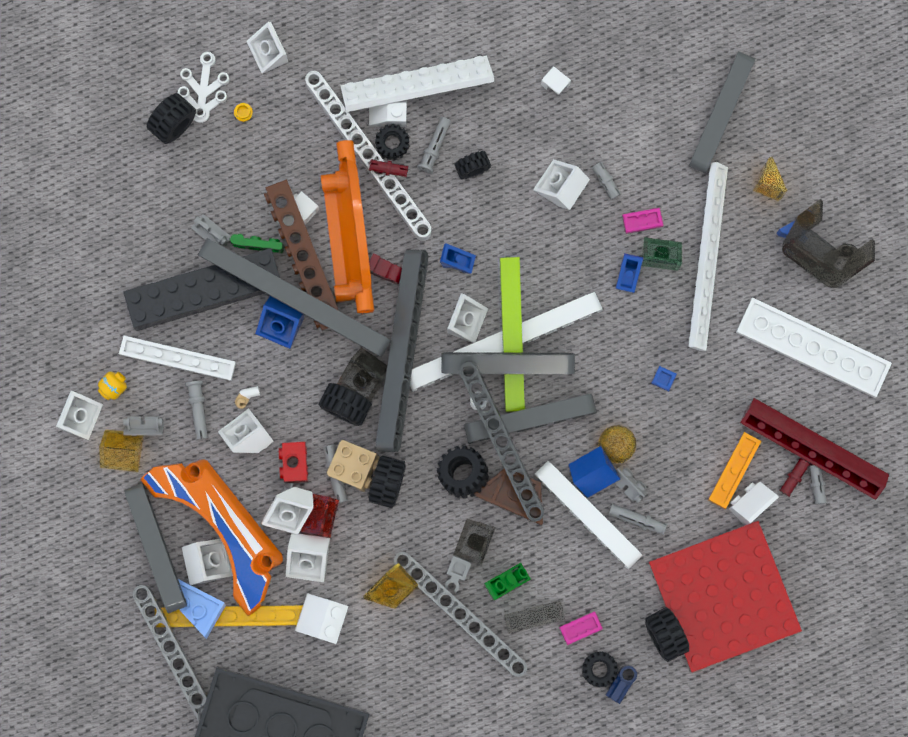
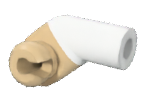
M259 387L242 389L235 400L236 406L243 409L251 397L260 396Z

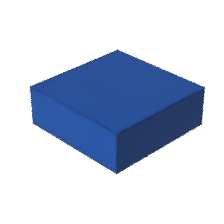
M659 366L651 384L669 392L677 374Z

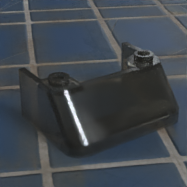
M819 199L797 217L783 241L782 252L824 285L836 288L875 261V240L871 239L859 249L852 244H843L837 249L811 230L823 218V201Z

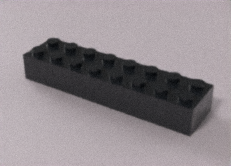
M271 248L242 256L280 278ZM216 265L123 291L132 325L136 331L265 294V292Z

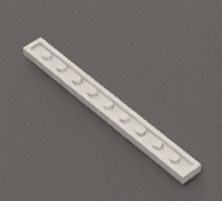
M712 162L709 171L689 337V347L699 351H706L728 172V167L718 162Z

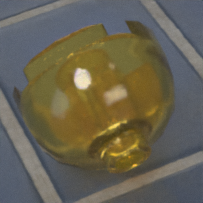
M621 425L606 428L598 441V447L602 446L611 463L615 464L629 460L635 453L637 446L633 432Z

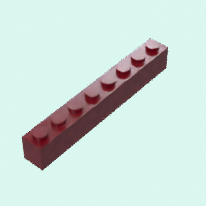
M753 398L740 422L746 427L875 500L886 487L889 477L888 473L756 398Z

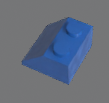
M270 296L263 306L255 334L291 349L305 315Z

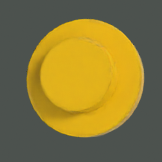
M247 103L238 104L234 109L235 118L241 122L250 120L253 115L251 106Z

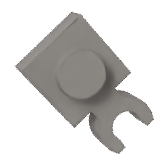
M453 555L446 573L451 578L446 580L445 588H448L449 583H454L456 585L454 592H457L460 586L459 579L465 581L472 562Z

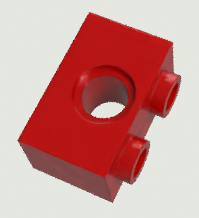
M306 442L282 443V448H279V460H283V467L279 469L280 479H284V483L308 482ZM291 458L298 459V465L294 468L288 466V461Z

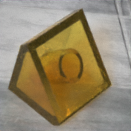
M769 157L760 172L753 191L779 201L786 194L787 188L773 157Z
M105 430L99 446L100 468L139 472L144 435H123V431Z
M398 563L386 572L363 595V598L395 609L418 587V584Z

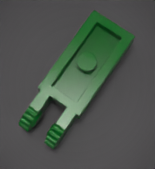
M242 234L230 236V242L236 248L257 251L271 248L273 253L282 254L284 252V245L278 239L270 238L269 241L261 240L262 238L257 236H250V239L244 238Z

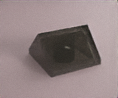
M466 519L453 555L482 565L496 527Z

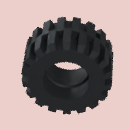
M175 93L164 99L155 108L148 119L146 127L163 144L171 143L179 138L190 126L195 117L196 109L179 93Z
M336 383L328 384L318 404L329 414L356 426H362L372 406L371 402L364 396Z
M455 446L453 451L450 448L447 450V455L443 454L441 456L443 460L438 461V466L440 467L437 468L438 479L449 494H453L457 498L462 496L463 499H466L467 495L474 497V493L476 491L480 493L482 491L480 488L482 486L485 487L487 484L485 480L489 478L487 474L489 470L486 462L479 452H476L472 447L468 449L467 446H462V449H460L459 446ZM470 464L473 466L468 478L464 480H455L453 478L455 470L460 465Z
M384 455L379 458L368 498L370 503L388 508L395 506L404 477L405 461Z
M665 607L645 618L647 631L657 651L665 661L669 662L689 652L687 637L678 619L669 608Z

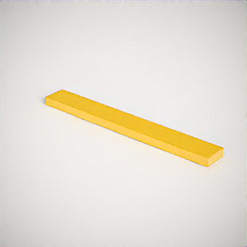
M303 605L261 606L250 616H247L240 606H229L224 608L214 626L297 625ZM165 607L161 608L171 627H195L180 610L168 614ZM159 623L156 627H166V626H165L164 624H162V623Z

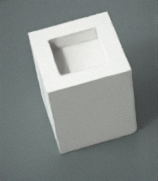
M553 66L542 79L541 86L546 90L549 87L557 94H560L565 87L568 88L570 86L571 80Z

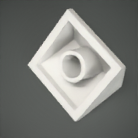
M267 22L247 40V44L262 74L288 62L286 52L271 22Z
M461 294L447 328V333L475 343L488 308L465 294Z
M70 391L56 427L89 440L103 404Z

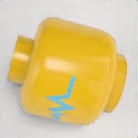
M110 371L106 373L98 382V392L107 400L117 399L127 388L125 376L120 372Z

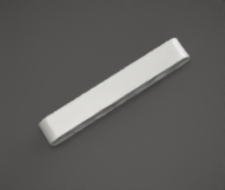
M549 461L534 474L550 492L556 495V498L564 506L566 505L570 509V512L578 520L580 519L584 523L583 525L591 533L598 537L597 539L605 547L611 550V553L619 561L621 560L628 570L642 557V554Z

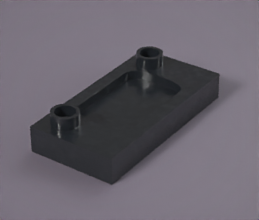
M217 667L195 737H363L370 714L363 710Z

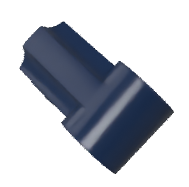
M630 665L622 666L605 695L620 704L632 683L637 679L636 669ZM626 669L633 671V676L629 680L623 678V671Z

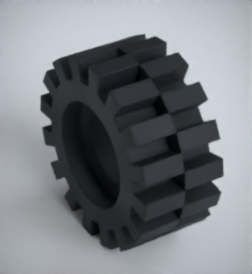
M387 124L385 128L379 129L380 132H377L375 138L378 153L388 160L402 158L409 149V136L404 128L401 129L400 125L394 126V124H391V126ZM389 136H396L400 144L397 148L390 149L385 145V140Z
M485 151L471 153L469 156L466 155L454 164L461 180L473 178L491 168Z
M594 652L585 658L582 665V674L590 685L606 687L612 684L617 677V662L608 653ZM600 661L606 664L607 673L605 676L597 677L593 674L592 668L596 662Z

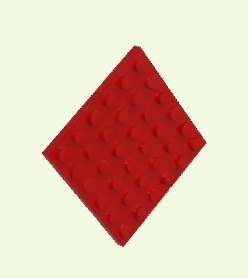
M759 521L649 562L666 607L674 613L687 637L689 652L685 653V657L691 672L802 631Z

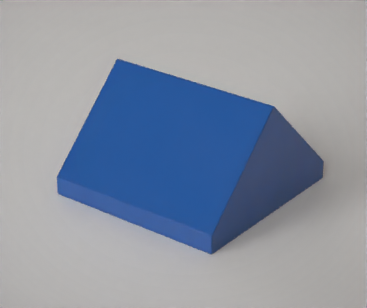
M602 445L568 464L573 483L587 498L620 480Z

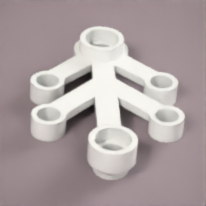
M204 52L200 56V62L203 65L200 85L193 78L190 69L184 68L180 72L181 78L187 81L199 96L197 104L190 96V91L187 87L182 86L178 89L180 95L181 91H187L186 95L181 96L196 109L193 120L198 123L207 121L210 111L227 100L226 93L220 90L216 92L215 98L206 104V98L222 85H227L230 80L228 74L222 72L218 75V79L208 86L210 68L216 62L215 56L211 52ZM206 56L211 57L209 61L204 60ZM185 72L190 73L188 77L183 76ZM225 76L227 80L221 81V77ZM220 94L225 95L223 99H218ZM202 110L203 114L197 115V112Z

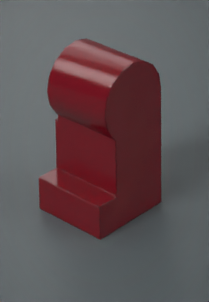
M373 253L369 261L370 274L398 285L401 279L402 268Z

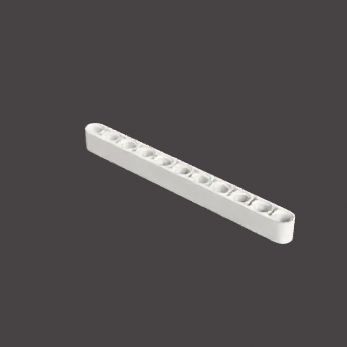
M310 71L305 77L308 90L345 140L353 141L355 138L363 140L360 144H354L356 156L414 236L420 241L428 240L431 236L429 222L394 175L386 176L385 173L376 174L374 171H369L371 159L383 162L384 160L349 112H346V108L322 75L317 71ZM312 79L319 80L316 85L309 83ZM324 93L330 95V97L326 100L320 98V96ZM338 108L341 111L339 114L334 115L331 113V110ZM350 123L352 126L350 129H343L342 125ZM365 153L373 154L371 159H365L363 156ZM392 182L395 184V187L387 189L385 185ZM400 197L406 199V202L402 205L396 203V200ZM414 212L417 214V217L410 220L407 218V214ZM424 227L428 230V233L421 235L418 233V229Z
M590 293L522 322V342L528 341L529 343L538 339L543 334L548 335L557 331L559 327L564 328L573 324L578 319L581 321L592 316L591 314L594 312H601L603 308L596 293ZM502 331L454 352H503ZM441 357L412 369L411 390L417 391V388L421 386L424 388L435 383V380L445 379L452 376V374L441 373Z

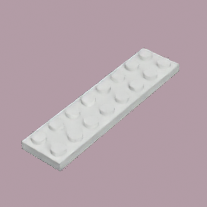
M477 56L472 59L458 60L447 64L442 63L433 67L403 71L399 74L384 75L374 79L369 78L360 82H349L340 86L346 112L491 83L494 82V75L487 56Z
M755 298L751 299L736 331L737 334L874 398L877 397L892 364Z

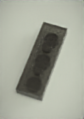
M561 601L504 615L508 634L565 620Z

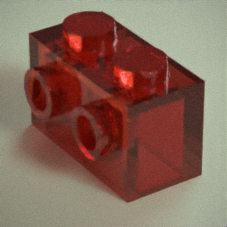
M313 494V509L301 531L311 535L330 538L339 500Z

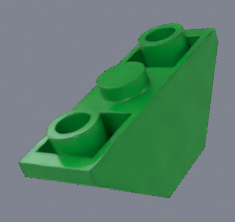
M519 563L484 583V586L493 601L531 580L522 563Z

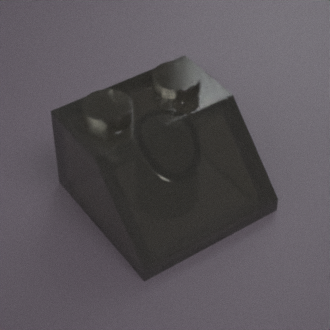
M361 347L350 359L337 384L355 391L371 402L385 383L387 365Z

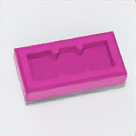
M660 208L622 215L626 234L664 226Z
M595 611L559 627L567 645L603 629Z

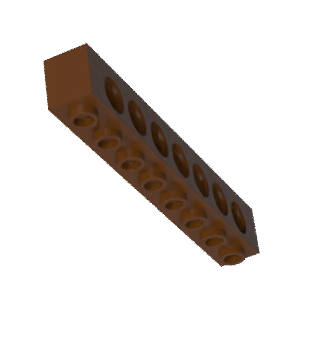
M287 179L265 187L267 191L264 193L267 204H272L274 210L270 212L274 222L278 221L281 227L278 229L282 240L286 239L288 244L285 247L288 257H293L295 264H292L295 275L299 274L302 281L299 282L301 290L313 296L311 290L314 287H320L322 295L315 298L338 310ZM280 198H284L287 201V205L283 208H279L276 205L277 200ZM286 216H291L294 218V223L287 226L283 223V219ZM299 234L301 241L296 244L290 241L291 235ZM299 252H306L308 259L306 261H299L297 258ZM307 269L314 270L315 277L312 279L305 278V271ZM314 320L317 329L321 328L322 331L329 329Z

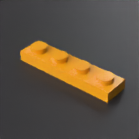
M745 432L742 434L708 499L710 502L723 509L727 508L761 443L760 440Z

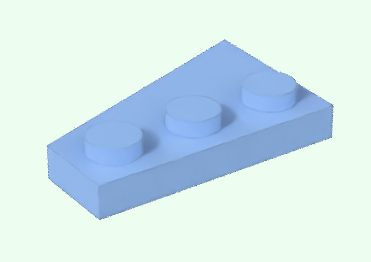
M179 580L187 603V607L179 610L207 639L226 604Z

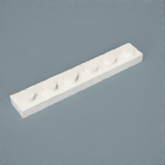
M123 336L119 355L228 381H232L236 365L235 361L128 336Z

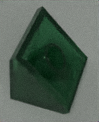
M644 237L641 266L678 271L682 265V242Z

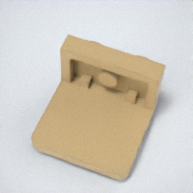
M342 440L338 445L327 475L365 492L366 488L369 489L373 479L371 476L376 469L379 456L372 451Z

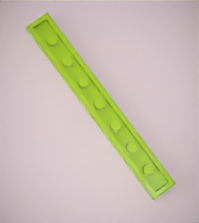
M520 257L500 258L503 352H523ZM504 374L506 412L525 409L524 374Z

